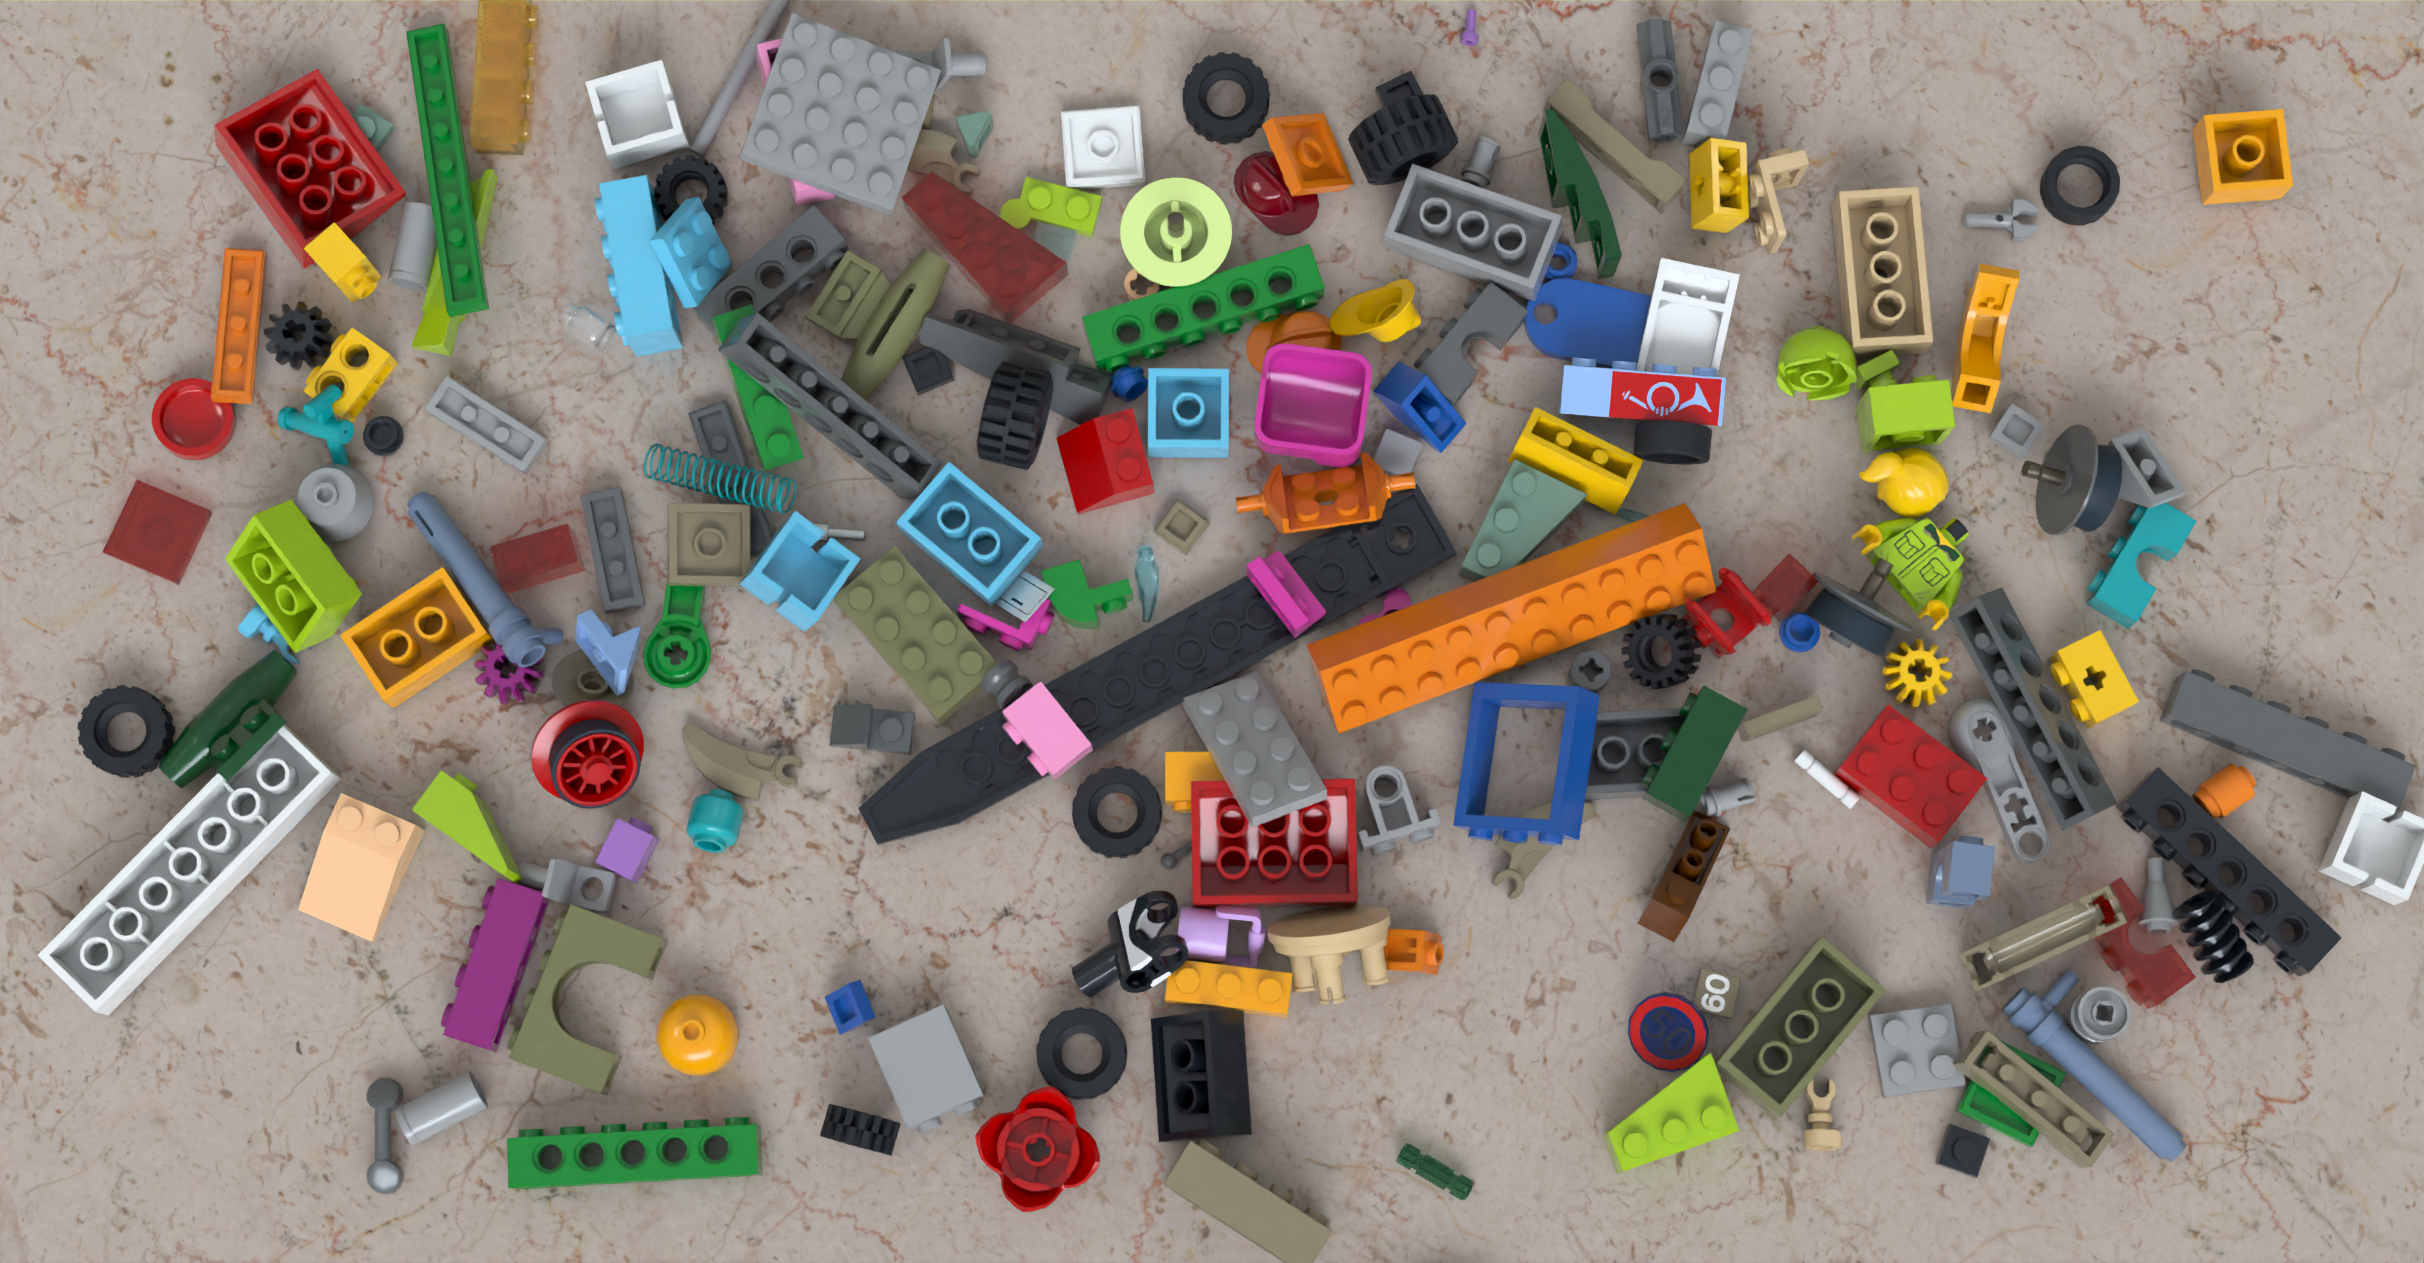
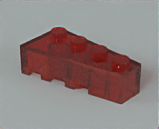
M933 172L902 196L905 210L1005 322L1012 323L1068 275L1067 262Z

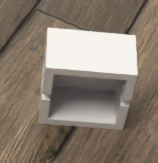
M662 60L585 82L594 114L598 120L597 124L604 149L613 169L690 147L677 108L678 105L670 78Z
M2363 791L2349 797L2318 871L2350 886L2362 883L2361 891L2392 905L2407 901L2424 863V819L2405 810L2393 815L2397 808L2396 806ZM2390 816L2388 822L2385 821V820H2382V819H2384V818Z

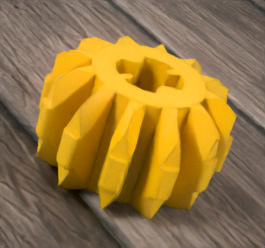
M1916 639L1912 649L1908 643L1903 641L1898 644L1899 654L1892 651L1887 654L1886 659L1892 666L1884 667L1881 670V674L1885 677L1893 678L1884 688L1887 692L1895 688L1900 691L1895 698L1897 703L1900 704L1907 696H1910L1911 708L1919 707L1921 698L1928 706H1931L1936 702L1935 694L1943 696L1948 691L1945 684L1941 681L1950 680L1952 672L1940 669V667L1944 666L1949 661V658L1946 655L1938 659L1933 656L1938 650L1937 644L1933 643L1927 651H1924L1922 639ZM1915 665L1918 666L1919 673L1925 674L1919 682L1916 681L1914 674L1908 673Z

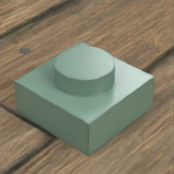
M361 103L352 114V118L377 153H379L395 130L394 125Z

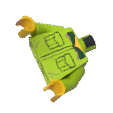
M1909 517L1887 520L1876 525L1868 524L1855 532L1851 538L1854 540L1856 537H1859L1866 544V547L1860 551L1861 554L1866 555L1871 552L1867 559L1873 566H1875L1879 557L1894 565L1888 576L1885 577L1886 581L1918 615L1919 619L1924 615L1932 617L1935 622L1932 630L1936 631L1948 618L1949 611L1958 598L1963 580V574L1959 567L1965 560L1955 547L1969 536L1966 527L1956 518H1952L1942 528L1938 529L1928 518L1918 522Z

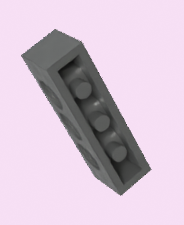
M813 205L712 289L698 306L692 308L697 317L715 338L716 335L710 318L733 311L735 303L741 299L751 300L754 313L758 312L771 322L784 311V304L794 295L800 297L807 293L815 285L816 281L814 279L826 269L827 271H832L838 266L847 250H849L846 240L820 210ZM808 248L814 251L812 259L808 262L799 263L794 260L796 252L800 249ZM771 274L782 275L784 278L780 286L772 289L763 286L767 276Z

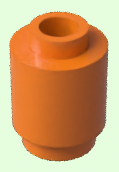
M2230 763L2199 784L2198 791L2192 794V797L2214 819L2217 817L2223 819L2255 797L2253 788L2257 784L2246 767L2240 766L2238 768Z

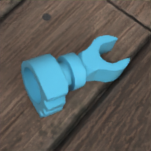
M259 604L255 605L238 626V631L248 639L262 633L264 641L268 644L274 642L279 646L282 656L287 661L293 664H300L296 658L290 655V646Z

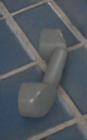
M380 1078L370 1085L366 1094L367 1102L375 1109V1162L367 1170V1181L374 1191L381 1194H392L402 1186L404 1180L401 1167L391 1161V1111L401 1104L403 1089L393 1079Z

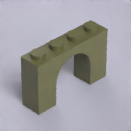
M570 904L568 911H562L558 916L553 931L554 934L558 935L553 949H547L541 958L538 972L542 973L537 989L531 988L525 998L523 1011L527 1012L522 1026H516L513 1029L507 1049L511 1050L509 1056L511 1060L607 1095L622 1057L582 1042L567 1031L559 1014L561 990L573 973L592 964H610L653 980L667 941Z

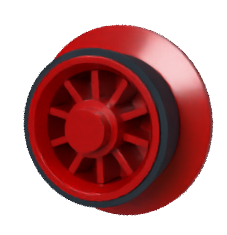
M586 700L573 703L554 713L539 729L531 749L532 769L540 785L553 796L580 808L604 807L621 799L634 786L639 776L644 752L643 734L636 719L626 709L617 704L603 700Z

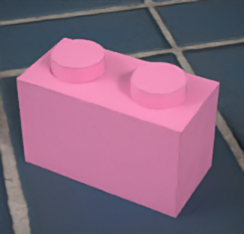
M1041 681L1002 711L1007 721L1002 725L1003 729L1016 745L1023 740L1032 752L1027 758L1041 776L1048 772L1056 780L1093 750L1089 740Z

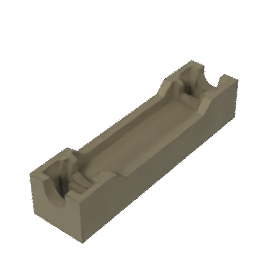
M1566 78L1548 97L1543 112L1553 109L1578 143L1659 213L1662 214L1682 192V187L1687 180L1664 160H1651L1592 109L1591 97L1570 79Z
M2110 884L1960 953L1958 956L1962 965L1967 969L1971 983L1977 992L2129 922V919ZM2101 895L2104 896L2105 900H2109L2115 912L2113 916L2115 921L2112 923H2103L2102 920L2106 918L2099 904L2094 905L2093 903ZM1984 952L1985 956L1982 958L1989 972L1993 971L1994 975L1990 976V979L1983 980L1974 963L1973 954Z
M1989 1031L1976 1032L1969 1041L1971 1042L1970 1047L1966 1052L1957 1057L1953 1065L1977 1085L1992 1093L2052 1142L2056 1149L2077 1166L2092 1167L2115 1133ZM1987 1046L1989 1053L1980 1064L1981 1068H1979L1973 1062L1984 1047ZM2087 1130H2090L2094 1133L2092 1136L2093 1143L2085 1152L2081 1151L2082 1148L2078 1145L2082 1143L2089 1133Z

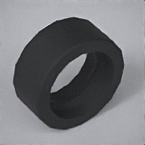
M2075 146L2064 149L2049 163L2040 182V196L2044 207L2054 218L2069 225L2083 226L2096 222L2113 206L2120 191V176L2115 163L2106 153L2088 146ZM2073 164H2082L2093 169L2099 175L2103 184V192L2100 199L2092 206L2085 208L2075 207L2067 203L2057 189V178L2064 168Z
M1653 420L1639 422L1635 427L1633 455L1645 461L1664 464L1692 465L1707 463L1710 460L1712 429L1701 424L1683 421Z

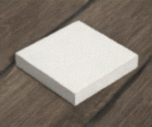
M1139 105L1061 111L1066 187L1076 190L1146 185Z

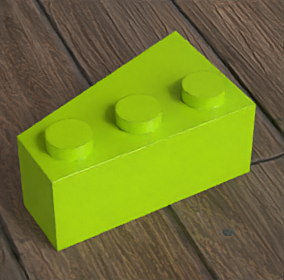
M1711 1052L1702 1057L1604 1134L1617 1174L1740 1131Z

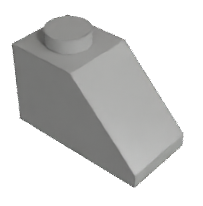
M2145 428L2110 440L2108 446L2115 447L2122 460V481L2118 498L2152 508L2184 496L2186 491Z

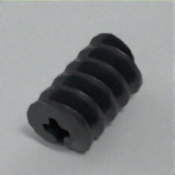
M2210 890L2188 898L2173 910L2172 915L2175 919L2187 918L2180 924L2179 929L2182 933L2194 932L2187 938L2186 943L2189 947L2201 946L2193 954L2197 961L2207 960L2201 966V972L2204 975L2215 973L2214 981L2216 983H2224L2248 971L2254 964V958L2249 951H2246L2247 944L2243 938L2239 937L2240 930L2232 923L2233 916L2225 909V900L2218 895L2217 891Z

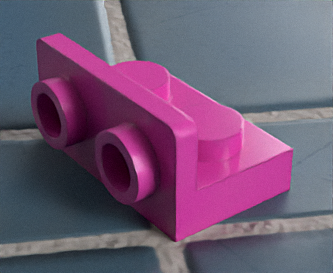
M1275 551L1265 560H1262L1259 556L1246 566V575L1294 638L1325 616L1326 611L1280 551Z

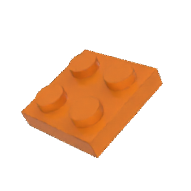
M1324 113L1272 117L1262 124L1268 144L1275 155L1283 175V180L1291 196L1344 191L1354 184Z

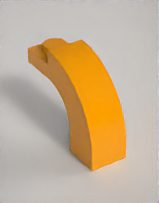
M1979 263L1973 287L1969 288L1958 335L1951 388L1953 407L1986 413L1992 412L2001 382L2002 344L2008 316L2020 279L2019 270Z

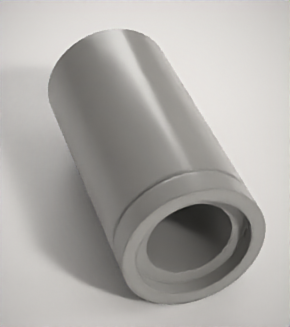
M418 202L405 203L388 275L390 283L413 290H427L437 248L431 205Z
M469 1071L396 1108L394 1112L405 1137L414 1146L487 1109L488 1103L478 1081Z

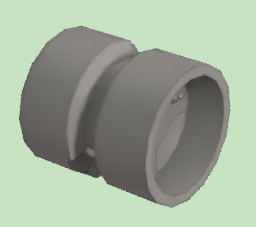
M2109 986L2096 987L2076 995L2069 1003L2066 1011V1023L2069 1029L2083 1042L2088 1044L2102 1043L2122 1035L2128 1028L2132 1018L2131 1006L2127 998L2119 990Z

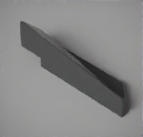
M971 309L957 310L953 319H944L932 313H927L924 318L920 336V343L922 345L941 351L942 355L991 380L995 370L1003 361L1051 372L1053 394L1050 410L1079 425L1100 416L1111 388V379L1114 374L1076 364L1081 348Z

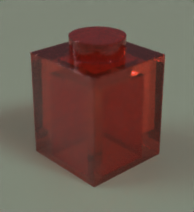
M1789 553L1752 593L1767 607L1770 618L1775 617L1781 622L1815 587L1818 581Z

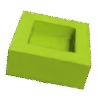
M1893 350L1857 367V382L1855 385L1858 390L1868 385L1872 387V383L1876 381L1894 378L1891 373L1895 371L1900 362Z

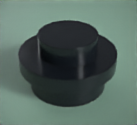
M376 417L364 429V444L375 455H392L403 444V428L391 417Z

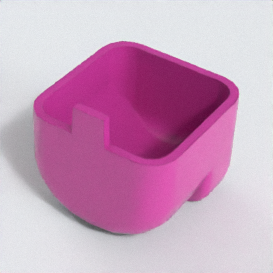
M1277 344L1271 347L1264 357L1254 427L1257 445L1263 451L1271 454L1314 459L1315 463L1319 465L1347 467L1353 464L1360 456L1364 438L1372 379V368L1369 361L1364 356L1353 352L1294 344Z

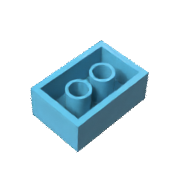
M950 462L944 466L896 522L899 531L991 608L1043 548L1041 537Z

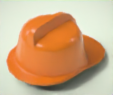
M1300 311L1281 315L1270 322L1259 323L1251 330L1246 341V354L1251 366L1262 374L1264 357L1267 351L1277 344H1294L1340 351L1341 336L1331 331L1329 317L1318 312Z

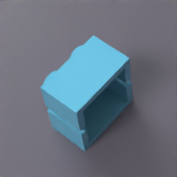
M794 511L781 524L739 585L768 606L773 601L779 603L775 611L805 632L821 617L860 561V558L832 537L817 552L810 547L825 532L797 511Z

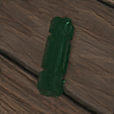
M1406 1143L1402 1147L1396 1159L1398 1164L1409 1170L1411 1168L1415 1169V1174L1443 1190L1445 1188L1449 1189V1193L1460 1200H1465L1474 1186V1182L1462 1174L1459 1176L1454 1174V1169L1428 1154L1425 1156L1420 1154L1421 1150L1411 1144Z

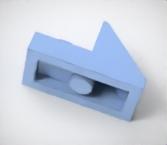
M591 609L577 615L575 641L616 696H620L625 693L638 653L641 628L640 626L635 627L617 636H613L609 625L606 622H601Z

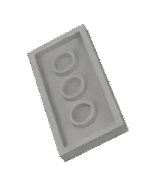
M1258 671L1183 698L1186 713L1251 827L1327 799L1325 785Z

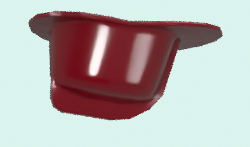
M1273 152L1253 153L1245 158L1236 169L1234 177L1236 194L1242 203L1273 232L1283 235L1299 234L1308 229L1316 219L1319 209L1317 194L1291 196Z

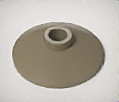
M583 650L568 654L556 665L552 675V688L557 699L565 707L586 700H603L623 707L633 693L634 678L631 672L625 693L616 696Z

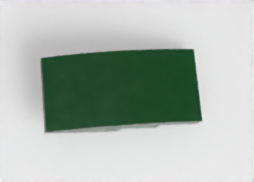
M1553 109L1545 110L1538 134L1552 207H1569L1575 243L1591 241L1598 279L1612 277L1615 275L1622 254L1612 215L1598 180L1577 141Z

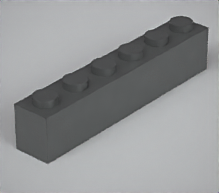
M2192 669L2191 672L2185 671L2176 678L2160 722L2347 799L2363 791L2396 806L2395 812L2400 809L2416 767L2415 764L2405 761L2406 756L2403 753L2390 748L2378 750L2366 745L2367 739L2350 732H2344L2342 735L2329 730V724L2321 719L2306 716L2303 719L2290 714L2291 708L2282 703L2267 701L2266 704L2252 698L2253 693L2236 685H2230L2227 688L2214 682V676L2201 670Z

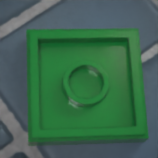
M2001 1041L2055 1086L2060 1088L2066 1072ZM1987 1046L1984 1047L1976 1064L1979 1068H1981L1980 1064L1989 1053ZM1971 1079L1969 1080L1955 1111L2028 1147H2033L2039 1131L1988 1090L1977 1085Z

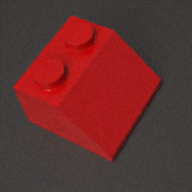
M1133 408L1093 418L1056 437L1077 515L1154 494V483Z

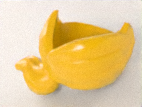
M1906 448L1898 450L1896 453L1880 454L1871 462L1866 470L1859 472V477L1862 480L1872 483L1877 482L1878 498L1884 500L1895 513L1905 517L1914 518L1929 513L1948 494V476L1940 460L1930 452L1919 448Z

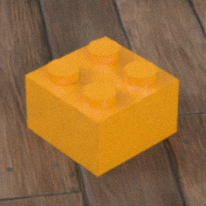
M2283 109L2204 115L2193 128L2202 205L2281 199L2293 187Z

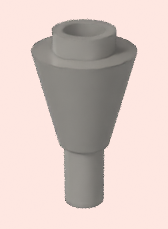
M2150 858L2147 860L2148 884L2146 885L2137 925L2146 928V933L2151 935L2171 933V928L2179 925V920L2175 919L2172 915L2175 908L2168 886L2165 884L2164 859Z

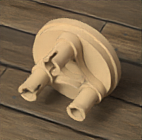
M1355 905L1314 909L1281 918L1270 924L1267 928L1268 939L1274 944V950L1290 958L1291 972L1293 973V991L1310 992L1319 988V1001L1322 1005H1329V1000H1332V998L1333 1004L1346 1001L1340 966L1344 964V957L1355 950L1360 952L1363 984L1379 985L1389 981L1384 946L1387 945L1386 937L1389 934L1388 927L1391 925L1390 911L1384 907Z

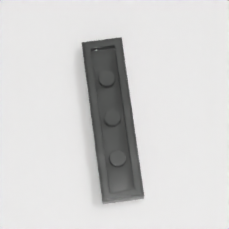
M726 400L688 413L701 453L706 459L712 457L714 462L720 459L723 464L729 462L731 466L737 464L739 468L746 466L747 470L750 469ZM709 460L706 464L708 473L710 472V469L712 467L711 460ZM719 462L715 465L711 480L713 487L717 482V476L721 468ZM728 464L723 468V474L719 482L720 491L725 485L726 476L729 471ZM734 467L731 471L728 494L734 486L737 467ZM742 469L740 472L739 481L736 486L737 495L742 489L743 480L746 475L745 469ZM751 472L748 475L745 487V498L751 490L753 481ZM756 484L753 490V499L758 495ZM734 492L730 495L731 498H735ZM742 494L738 498L739 500H743ZM719 495L717 496L719 504L747 505L745 502L739 503L737 500H729L728 497L721 498ZM751 497L747 499L748 502H752ZM753 504L750 505V560L759 557L773 537L765 510L761 506L755 507Z

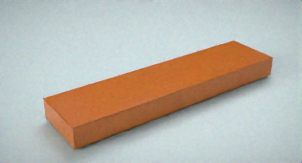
M225 248L211 390L212 402L253 404L267 257L265 250Z

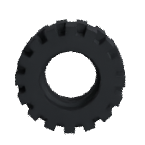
M686 155L684 160H680L679 157L674 158V163L670 166L666 163L662 167L663 173L657 175V185L654 186L656 203L664 218L668 220L680 207L675 199L677 187L686 180L697 179L707 186V198L702 204L710 215L712 224H716L714 220L717 217L721 219L724 214L723 208L727 207L728 204L727 186L717 167L712 162L708 163L706 158L699 156L698 159H694L693 155Z

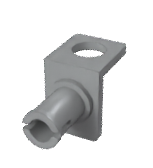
M942 37L932 52L896 51L898 54L941 70L934 91H940L951 76L983 77L985 74L986 60L984 52H951L949 37Z
M556 857L550 859L549 867L523 862L518 869L522 877L518 885L543 890L542 896L567 906L572 904L593 911L607 912L609 909L616 880V874L613 872L578 866ZM598 878L602 882L603 891L598 899L589 901L584 896V886L590 879Z

